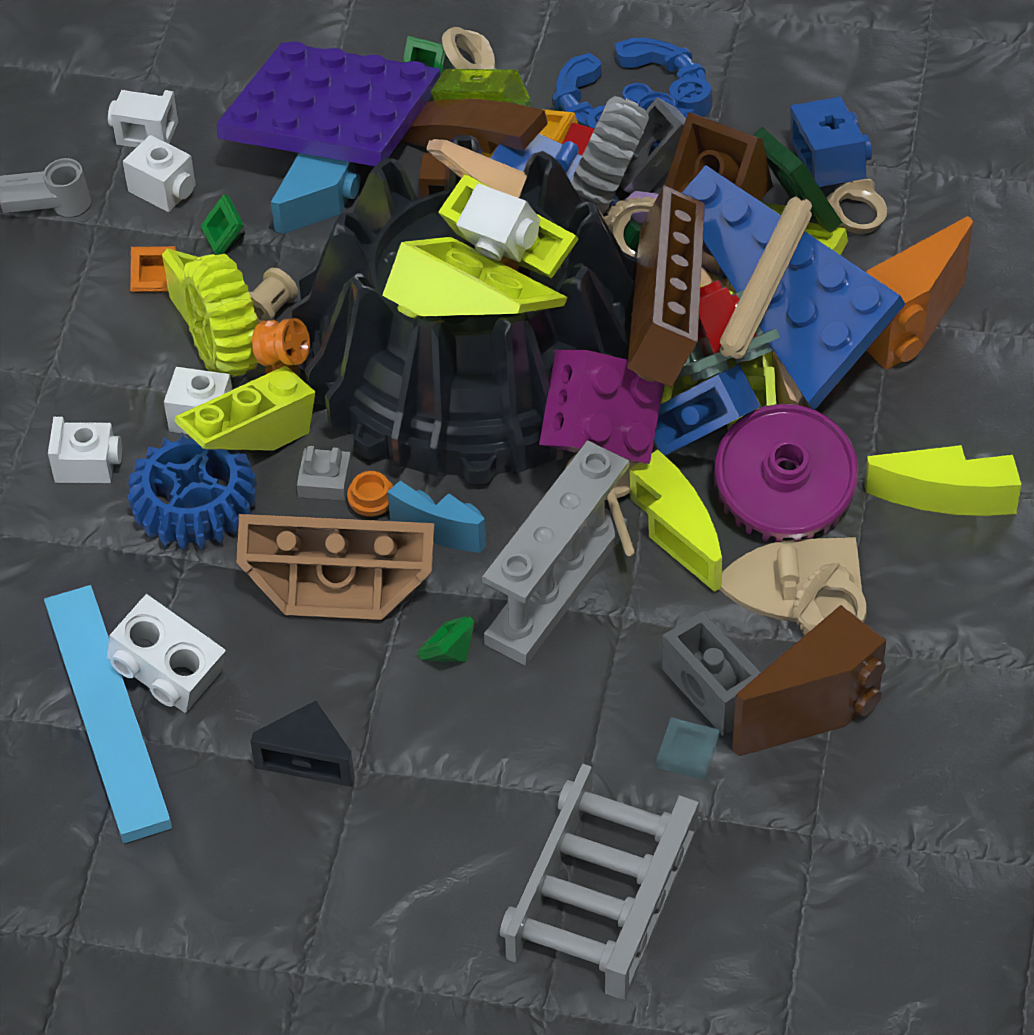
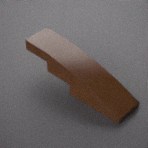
M474 98L441 99L426 103L401 141L427 148L429 140L439 139L450 142L457 135H471L478 139L481 151L492 154L499 144L524 151L545 128L548 122L545 110L515 103Z

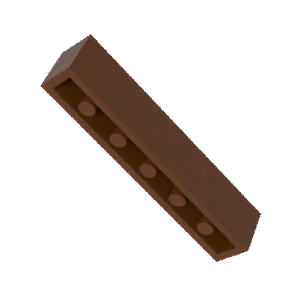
M663 185L640 228L627 368L646 381H658L672 387L698 339L705 203Z

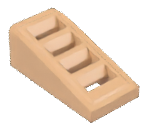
M429 140L426 148L435 158L462 178L464 174H467L492 189L519 198L527 178L524 172L447 140Z

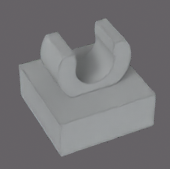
M309 445L307 448H304L297 481L298 497L345 501L352 466L351 452H344L333 447L332 451L315 449L314 446Z

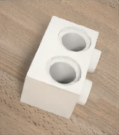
M146 594L109 635L107 658L110 659L112 666L120 674L127 678L135 677L148 686L152 695L159 702L170 707L174 705L186 714L222 672L226 650ZM147 639L154 645L143 648L135 645L132 641ZM175 667H186L193 671L194 674L181 676L172 669Z

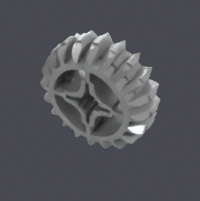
M617 96L607 101L570 181L581 201L595 203L602 215L608 209L649 121L647 110L639 107V104L627 98L624 100Z

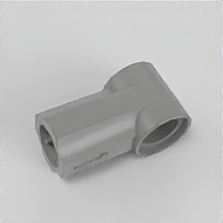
M70 158L55 160L42 172L0 176V205L3 213L53 208L61 216L73 217L85 212L91 204V196L82 166L78 161Z

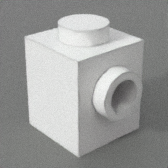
M149 135L123 160L128 192L167 212H170L181 200L186 199L196 186L191 155L152 135Z
M477 183L456 226L468 241L475 245V249L484 256L496 261H500L502 256L520 262L526 249L535 243L541 220L527 201Z
M176 367L164 400L169 432H183L187 434L174 422L175 416L231 391L230 374Z

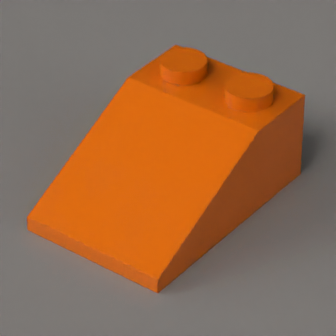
M968 216L865 271L898 293L905 302V306L866 350L885 370L900 362L912 360L923 350L964 285L974 222Z

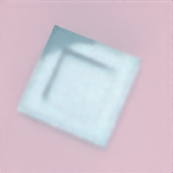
M671 717L657 755L656 768L705 780L719 741V730Z

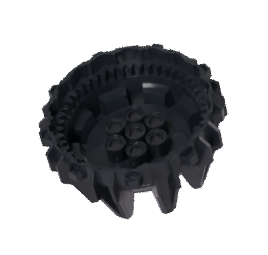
M457 135L450 140L454 144L482 155L478 139L471 135ZM543 150L531 154L524 169V175L527 178L519 198L527 201L536 214L576 235L578 241L552 279L521 266L517 271L566 296L565 305L561 307L518 314L425 316L423 319V316L417 315L415 318L401 313L397 309L399 304L382 296L401 242L452 237L475 249V245L458 236L439 214V210L461 180V177L447 166L444 177V191L417 199L400 162L385 158L376 164L369 173L353 213L349 211L337 216L317 265L299 277L301 300L293 305L292 318H297L304 323L310 339L308 356L302 364H299L301 379L315 391L314 403L326 405L330 427L347 431L349 435H354V450L368 460L378 456L386 460L391 459L396 467H406L438 477H446V474L461 476V478H466L469 484L489 483L492 477L497 476V474L511 471L512 473H520L550 461L562 459L563 453L566 450L539 445L555 351L589 350L628 360L637 259L622 251L598 206L592 202L581 201L562 165L552 155ZM572 370L570 371V374H569V380H570L571 375H572ZM564 417L562 418V421H561V427H562V425H563Z

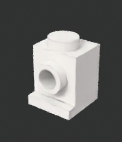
M121 90L117 101L113 100L108 111V123L114 128L116 144L137 148L149 135L169 144L178 124L174 92L165 90L163 96Z
M53 417L48 456L55 483H111L113 464H120L122 459L121 437L113 435L111 423H64L63 417Z

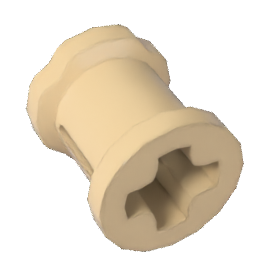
M269 268L263 275V281L252 292H249L251 300L254 301L253 307L258 317L257 324L261 321L274 320L276 312L285 303H292L299 295L298 287L293 279L278 268Z

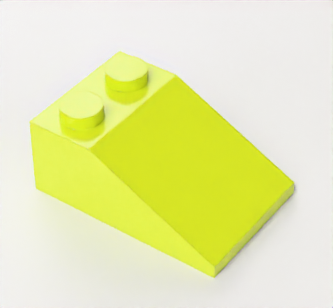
M452 237L401 242L382 295L399 304L397 309L401 313L415 318L417 315L423 316V319L425 316L518 314L561 307L565 305L567 299L566 296L496 260L484 256L477 250Z

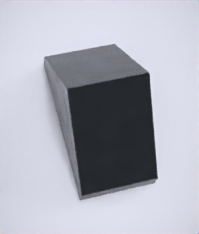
M317 701L253 732L250 743L256 769L349 787L353 786L355 776L352 752Z

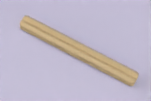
M794 197L788 201L720 339L722 345L720 352L725 357L731 355L735 359H739L745 355L812 216L810 211L812 204L809 200L801 201L799 198Z

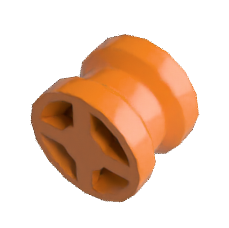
M297 318L284 319L280 323L275 320L259 322L252 336V348L255 358L265 367L278 366L282 362L287 365L302 364L306 360L310 348L309 333L304 323Z

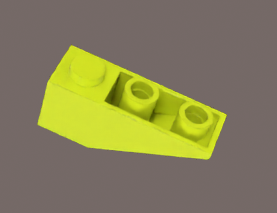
M285 365L175 416L174 422L203 449L275 450L309 434L315 391Z

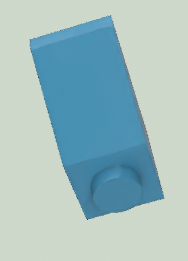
M299 153L271 201L275 232L285 234L341 214L349 198L354 199L359 191L361 177L360 174L356 173L355 163Z

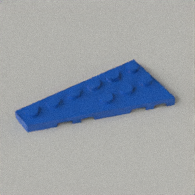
M705 165L682 193L705 203L703 241L738 293L745 290L781 215ZM804 231L759 326L763 333L777 328L780 338L769 343L809 405L815 410L905 306V302L898 293Z

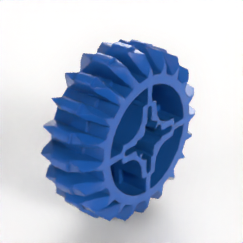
M182 432L178 441L171 442L164 437L161 444L162 448L148 447L146 459H136L135 472L129 474V506L132 508L134 520L138 523L139 527H144L149 539L159 536L160 541L165 547L175 540L183 551L192 542H197L202 550L206 540L214 539L222 544L224 532L238 534L239 514H251L250 508L255 507L257 499L255 490L257 486L256 476L252 472L251 464L246 454H240V450L203 449L194 439H188ZM215 477L225 481L228 484L227 487L218 484V479H215ZM158 494L166 496L167 501L170 503L162 502L157 498Z

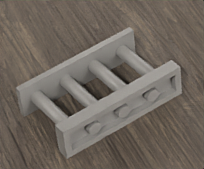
M588 440L482 576L483 583L508 595V603L484 633V645L525 666L529 663L620 541L612 512L605 508V498L629 468V460ZM624 518V521H625V524H626V527H627V519Z
M582 764L575 781L567 780L563 786L558 802V809L561 810L517 908L510 906L504 915L500 936L505 938L506 959L515 963L526 940L599 964V970L605 972V994L626 1000L697 832L699 802L679 795L672 814L664 812L660 816L593 794L592 767ZM585 812L654 835L655 841L659 842L654 856L646 854L642 858L576 836L574 833ZM567 854L636 877L637 884L641 886L635 898L628 896L624 901L556 878L555 875L564 855ZM549 897L617 920L618 927H621L622 930L617 942L609 940L607 944L536 921V918L545 898Z

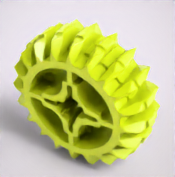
M209 254L186 263L181 275L183 286L181 285L183 292L182 301L185 306V316L189 323V331L194 339V346L197 347L200 359L204 361L206 369L211 372L230 374L232 378L246 374V371L256 369L259 362L253 352L252 336L258 317L254 311V301L251 300L248 285L243 280L242 272L237 269V264L226 254Z

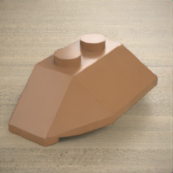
M239 514L236 563L285 615L383 620L432 574L435 524Z

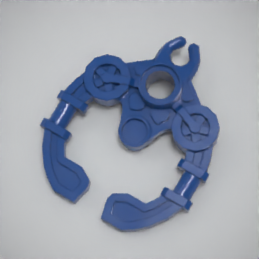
M630 38L614 44L618 64L623 68L639 67L654 62L665 66L671 72L678 70L676 73L677 80L671 84L669 94L655 92L643 83H632L627 85L622 91L624 100L627 98L638 103L639 107L647 110L658 97L676 107L685 118L688 112L703 117L709 114L713 107L712 89L710 83L706 81L705 68L701 64L692 61V53L689 49L685 47L679 48L671 43L650 38ZM591 53L571 58L561 69L556 82V92L552 95V104L556 109L575 113L578 124L594 129L606 105L593 109L591 104L586 101L579 103L581 92L578 87L593 83L602 75L601 61ZM662 141L655 142L650 150L654 151Z

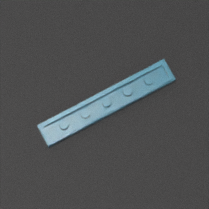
M91 585L45 598L44 602L123 844L172 829L171 820L122 675L112 666L110 659L107 658L109 637Z

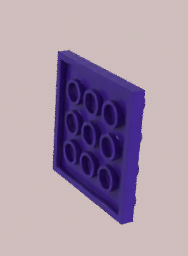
M296 41L281 42L216 123L217 139L376 166L385 158H389L441 84L440 68L425 66L417 61L405 63L387 60L380 55L363 56L345 53V51L338 48L321 49L309 47Z

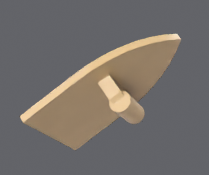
M856 537L801 539V541L795 542L794 540H784L759 547L734 561L722 572V586L719 590L734 602L750 611L778 620L797 622L793 615L794 601L797 600L796 595L801 590L802 584L808 581L807 578L813 575L814 570H820V567L823 565L840 563L842 567H846L855 579L854 584L862 591ZM823 589L815 596V604L818 605L824 619L840 605L855 616L857 614V606L854 599L844 591Z

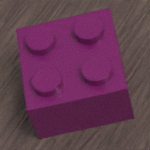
M556 350L539 445L578 453L588 440L629 460L630 463L650 464L664 384L658 381L649 382L642 379L634 371L627 368L628 360L589 350Z

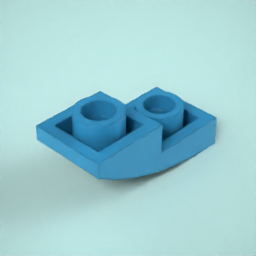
M401 480L388 491L390 521L434 523V543L448 548L478 553L486 548L485 518L472 504H464L451 494H447L435 505L428 494L421 490L415 491Z

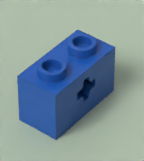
M841 97L790 105L791 144L819 187L866 179V161L872 158L871 142L867 134L862 135L855 112H849Z

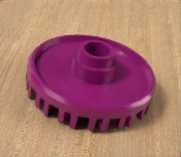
M768 405L755 409L739 418L722 438L715 461L714 487L718 488L719 503H724L725 514L727 515L731 511L736 517L735 524L738 527L745 524L748 535H751L752 529L763 533L762 539L764 541H768L771 536H774L775 542H782L783 538H794V542L801 541V537L813 539L816 532L823 530V533L826 534L830 529V525L836 527L841 515L844 512H848L858 482V461L854 447L846 433L826 415L801 405Z

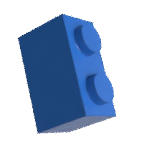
M740 364L660 404L654 441L664 456L761 407Z

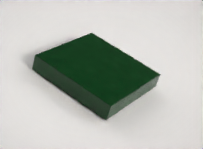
M764 127L757 130L753 135L763 139L769 168L790 199L797 197L801 201L809 200L812 204L810 210L812 213L811 218L825 231L831 233L843 222L804 163Z

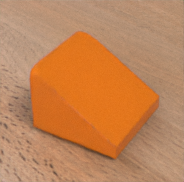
M175 246L131 247L130 291L168 292L162 254L167 248L178 251Z

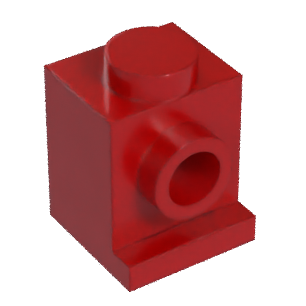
M720 280L700 287L698 341L705 357L720 352L722 346L720 339L740 300L736 294H730L728 287L723 288Z

